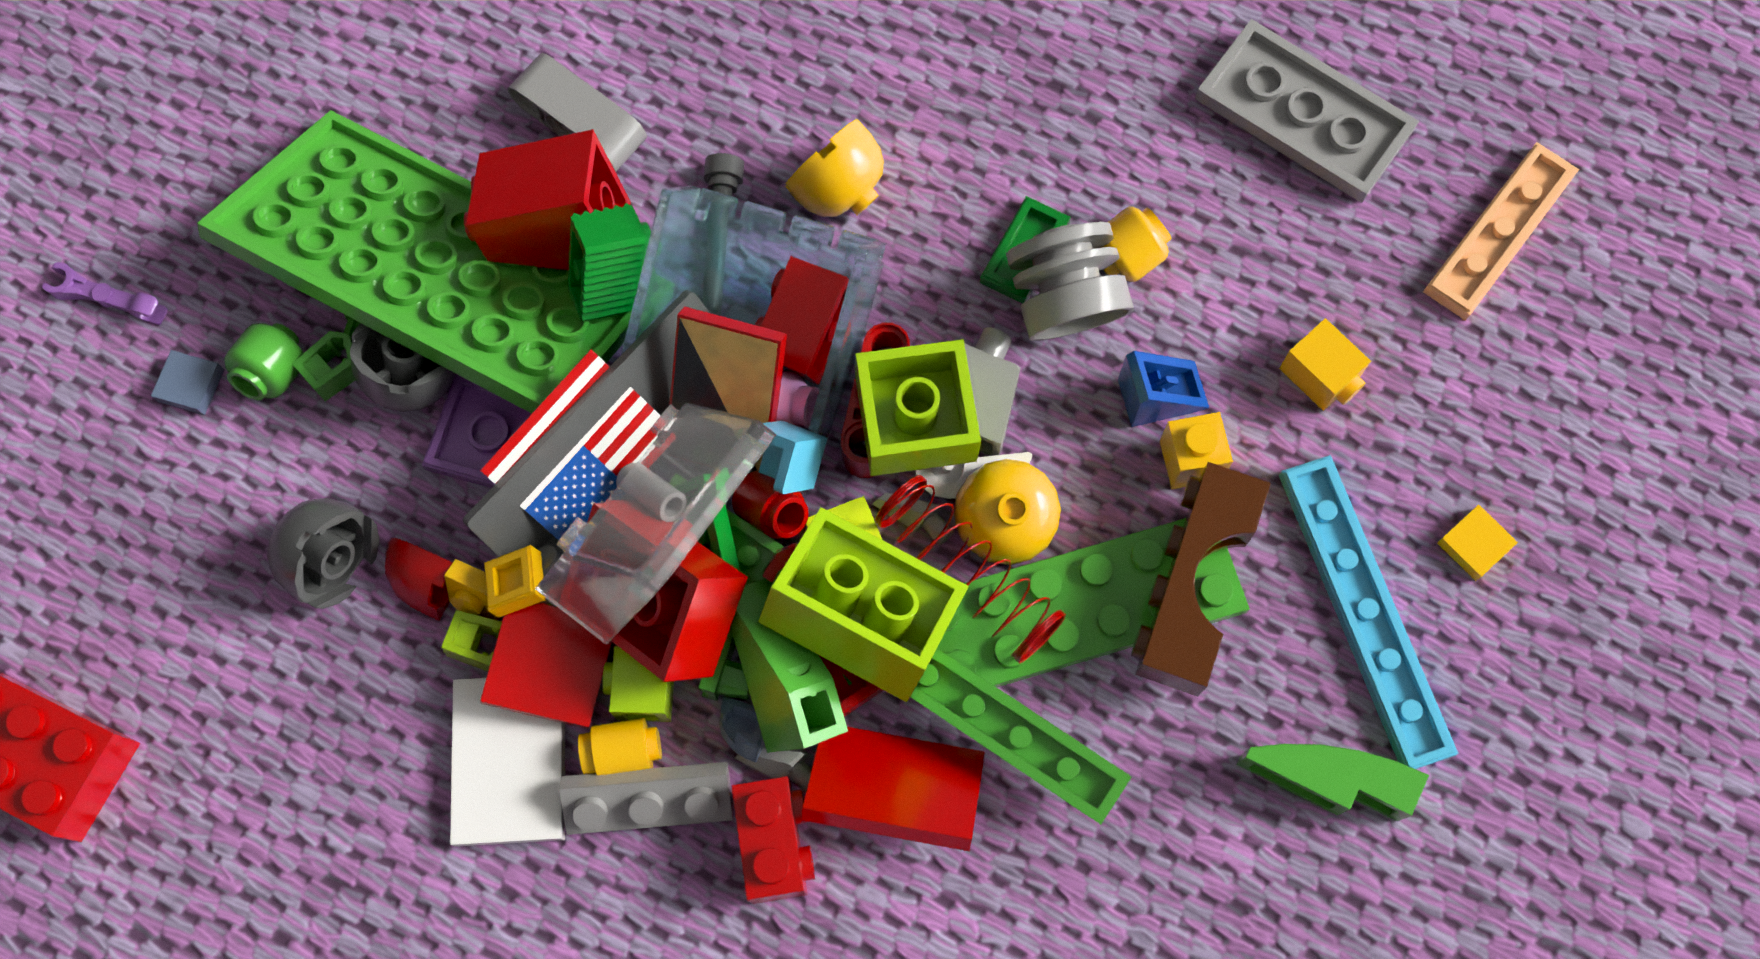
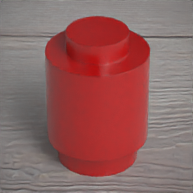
M759 471L751 472L743 477L737 484L732 497L733 510L738 517L771 538H791L804 528L808 520L809 511L799 491L788 494L777 492L773 489L775 479L761 474Z

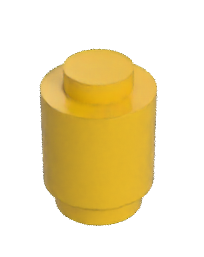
M644 717L592 726L591 732L578 735L579 759L583 774L596 773L599 776L653 768V761L662 759L657 726L648 728Z

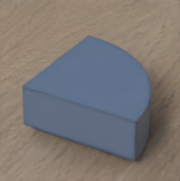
M724 696L719 718L721 734L732 750L756 763L764 747V740L754 706Z

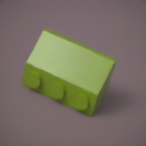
M820 507L772 585L758 622L897 698L908 702L969 586Z

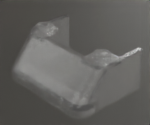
M687 402L680 410H677L670 404L650 428L658 436L657 439L592 519L586 524L577 517L558 540L556 545L565 552L537 585L535 590L607 645L669 579L771 444L776 434L762 422Z

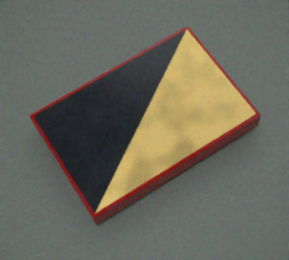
M683 307L677 314L668 423L681 437L667 451L668 454L743 475L759 471L766 442L750 436L749 432L752 424L776 421L787 333Z

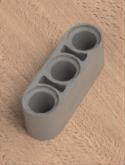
M540 53L507 88L511 98L524 111L559 136L593 129L615 172L647 139L644 128L632 115L547 54Z

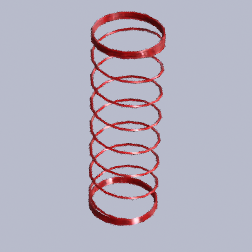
M917 475L900 486L883 504L875 518L876 524L880 528L892 525L917 502L926 487L932 488L933 494L927 508L897 538L896 544H898L915 529L926 515L942 506H951L952 511L945 527L939 536L916 557L919 560L932 549L941 537L956 527L969 524L973 528L971 522L965 521L946 530L954 513L953 504L944 503L928 511L934 499L935 489L934 486L927 485V479L922 475ZM919 483L916 489L903 496L909 489ZM911 495V497L894 514H892L887 519L883 520L884 517L897 504H899L902 500ZM968 537L954 559L940 570L941 572L945 573L959 557L985 542L990 545L988 554L979 569L965 585L969 586L976 578L998 563L1009 562L1008 570L1001 583L986 603L972 616V619L1008 588L1018 582L1028 581L1027 589L1020 602L1005 622L993 633L991 638H994L999 631L1027 608L1041 600H1048L1046 609L1037 624L1011 654V657L1017 663H1022L1055 633L1065 620L1066 614L1062 610H1057L1041 623L1050 606V598L1042 597L1028 604L1014 615L1029 591L1030 579H1019L998 592L1009 574L1011 561L1002 559L980 572L992 549L991 541L977 542L963 551L969 541Z

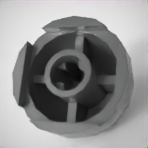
M362 323L353 332L352 346L350 348L353 376L363 393L380 406L400 412L421 410L435 404L451 388L456 373Z
M318 498L301 502L281 518L269 539L267 559L274 580L293 598L300 602L308 603L314 608L324 609L341 603L356 588L355 585L346 583L362 560L365 558L372 565L377 558L380 541L377 524L370 517L364 515L360 509L338 500Z

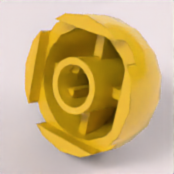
M855 119L829 139L831 142L819 153L816 151L785 183V187L796 201L814 214L822 217H837L851 209L857 216L879 196L873 188L883 175L884 159L881 148L868 129L858 119Z
M1002 459L985 463L967 477L956 494L953 516L956 525L965 521L972 523L973 528L969 524L956 527L958 535L964 543L969 537L968 547L980 541H991L992 549L987 562L995 563L1002 559H1008L1012 565L1033 559L1049 546L1058 531L1061 507L1056 488L1044 472L1024 461ZM985 542L970 550L979 555L980 558L985 559L990 545ZM1004 561L998 564L1009 565V562Z

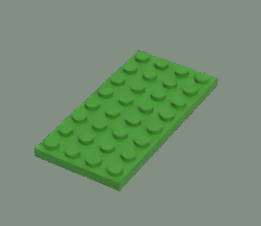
M331 110L197 222L201 239L531 414L590 349L607 363L666 295L667 281L649 272L650 288L643 290L642 309L581 321L568 293V270L487 261L477 243L472 242L468 238L464 228V214L469 209L472 194L471 181Z

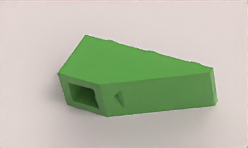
M765 578L745 585L731 624V630L767 753L805 749L848 732L833 677L819 655L758 622L773 585L772 582Z

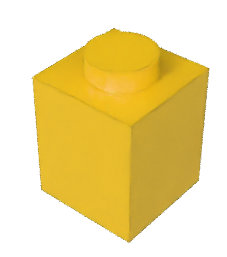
M1325 318L1289 350L1279 369L1324 411L1336 399L1342 405H1345L1364 387L1366 382L1360 377L1371 363V360Z
M1220 412L1167 422L1160 438V445L1171 489L1186 487L1190 475L1199 478L1208 462L1230 468L1233 459Z

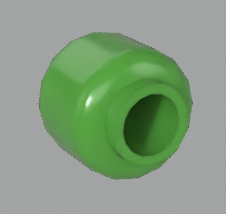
M264 323L251 324L225 354V368L228 371L227 380L238 392L254 400L278 398L287 390L299 374V371L293 366V362L303 354L298 345V336L282 324L274 323L272 326Z

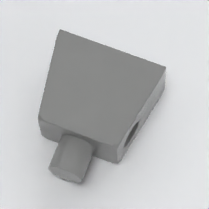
M985 327L976 347L965 344L981 437L979 452L988 456L1001 455L1020 374V367L1017 364L1004 359L1012 342L1011 337L1003 331L992 327Z

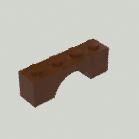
M1211 462L1206 464L1199 478L1190 475L1180 506L1189 509L1184 526L1174 524L1164 551V555L1173 558L1167 577L1160 574L1157 575L1147 605L1156 608L1151 627L1141 624L1132 648L1131 656L1140 659L1135 675L1197 697L1207 688L1223 634L1208 621L1199 607L1195 594L1196 570L1199 563L1208 555L1226 548L1245 547L1256 533L1271 485L1270 482Z

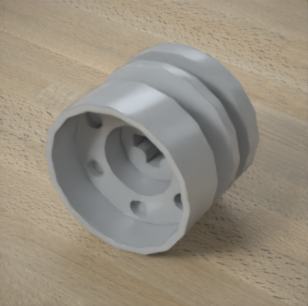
M1092 222L1053 228L1011 248L1006 253L1010 269L1024 270L1013 278L1015 288L1025 290L1040 289L1041 292L1020 306L1031 341L1054 339L1093 329L1125 317L1134 311L1125 275L1100 276L1099 271L1120 259L1117 248L1103 247L1114 239L1110 223Z

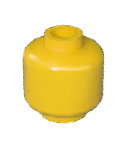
M1129 206L1108 221L1111 225L1114 239L1103 247L1117 248L1120 259L1103 269L1107 275H1125L1126 281L1137 282L1168 257L1169 250L1166 243L1172 238L1150 208L1147 207L1141 211L1136 207Z

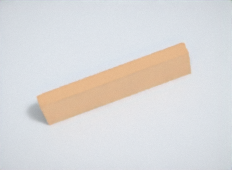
M1536 142L1427 285L1423 293L1466 321L1579 169Z

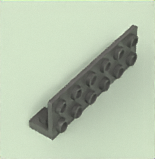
M684 290L463 518V523L498 557L529 545L541 551L545 599L554 607L562 601L577 552L566 543L562 544L520 505L630 387L668 422L677 314L684 306L710 313L697 295L690 290Z

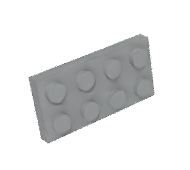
M1253 19L1249 21L1200 85L1195 99L1361 203L1419 123V120Z

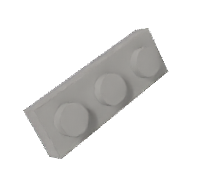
M728 762L650 768L598 776L596 773L561 776L558 790L567 835L733 820V800Z

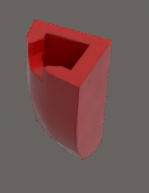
M390 538L385 550V575L395 595L411 608L440 621L450 603L444 575L453 562L407 541Z

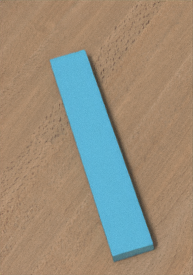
M1331 455L1281 471L1279 474L1281 483L1398 762L1418 769L1458 755V751Z

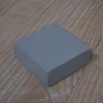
M171 350L151 397L159 403L205 415L225 369L216 362Z

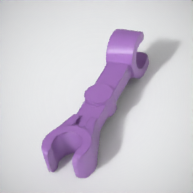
M62 262L54 263L51 268L58 274L66 276L65 281L56 287L50 286L47 283L42 285V288L56 299H88L99 303L103 307H113L129 312L134 317L157 326L161 325L168 312L165 306L158 304V300L154 296L143 292H137L136 295L114 289L106 283L98 284L88 281Z

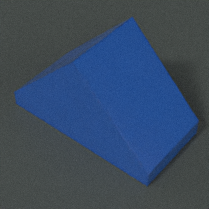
M1132 351L1125 356L1118 377V384L1131 427L1195 413L1209 408L1195 361L1139 351Z

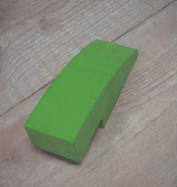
M1276 744L1250 747L1240 755L1236 764L1337 816L1349 811L1355 800L1397 822L1412 816L1429 777L1428 774L1395 760L1359 750L1321 744Z

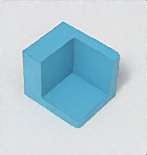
M783 420L752 424L749 435L766 442L759 473L775 479L773 489L782 494L814 489L827 438Z

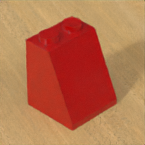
M591 129L479 153L476 173L471 178L472 194L468 212L464 214V228L468 238L472 242L477 243L487 261L569 270L571 216L574 213L582 215L584 211L592 213L594 209L603 211L605 207L613 209L615 205L623 207L625 203L630 205L631 201L596 133Z

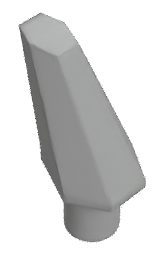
M885 493L872 504L881 509L892 493ZM910 497L902 500L888 514L890 516L894 514ZM918 499L898 520L909 527L923 514L929 502ZM932 503L928 511L941 504ZM943 506L922 518L913 531L918 532L923 528L933 540L936 539L946 525L944 519L938 514ZM951 530L943 537H941L936 543L939 546L942 545L954 534L955 531Z
M764 746L756 763L739 754L735 757V759L772 778L788 776L805 793L807 791L812 769L804 762L809 755L805 751L788 750L767 753Z

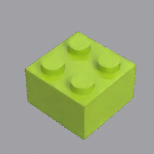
M964 339L855 353V379L870 476L977 462L981 437Z

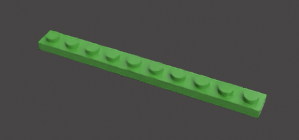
M676 476L670 487L675 490L688 483ZM727 509L740 571L748 577L746 584L765 579L762 576L763 570L776 551L784 546ZM781 569L780 571H778V573H777V575H776V577H775V579H774V581H773V584H774V582L776 581V579H777V577L779 576V574H780V572L782 571V569ZM938 648L910 696L1100 825H1102L1132 776Z

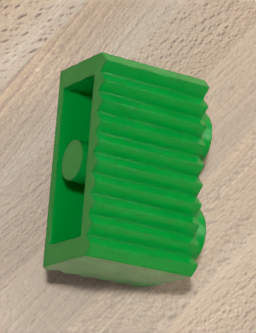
M625 203L623 207L615 205L613 209L605 207L603 211L594 209L592 213L584 211L582 215L574 213L571 216L568 293L581 321L642 309L643 290L650 288V276L645 259L647 258L646 254L653 253L654 243L648 223L640 222L632 205Z

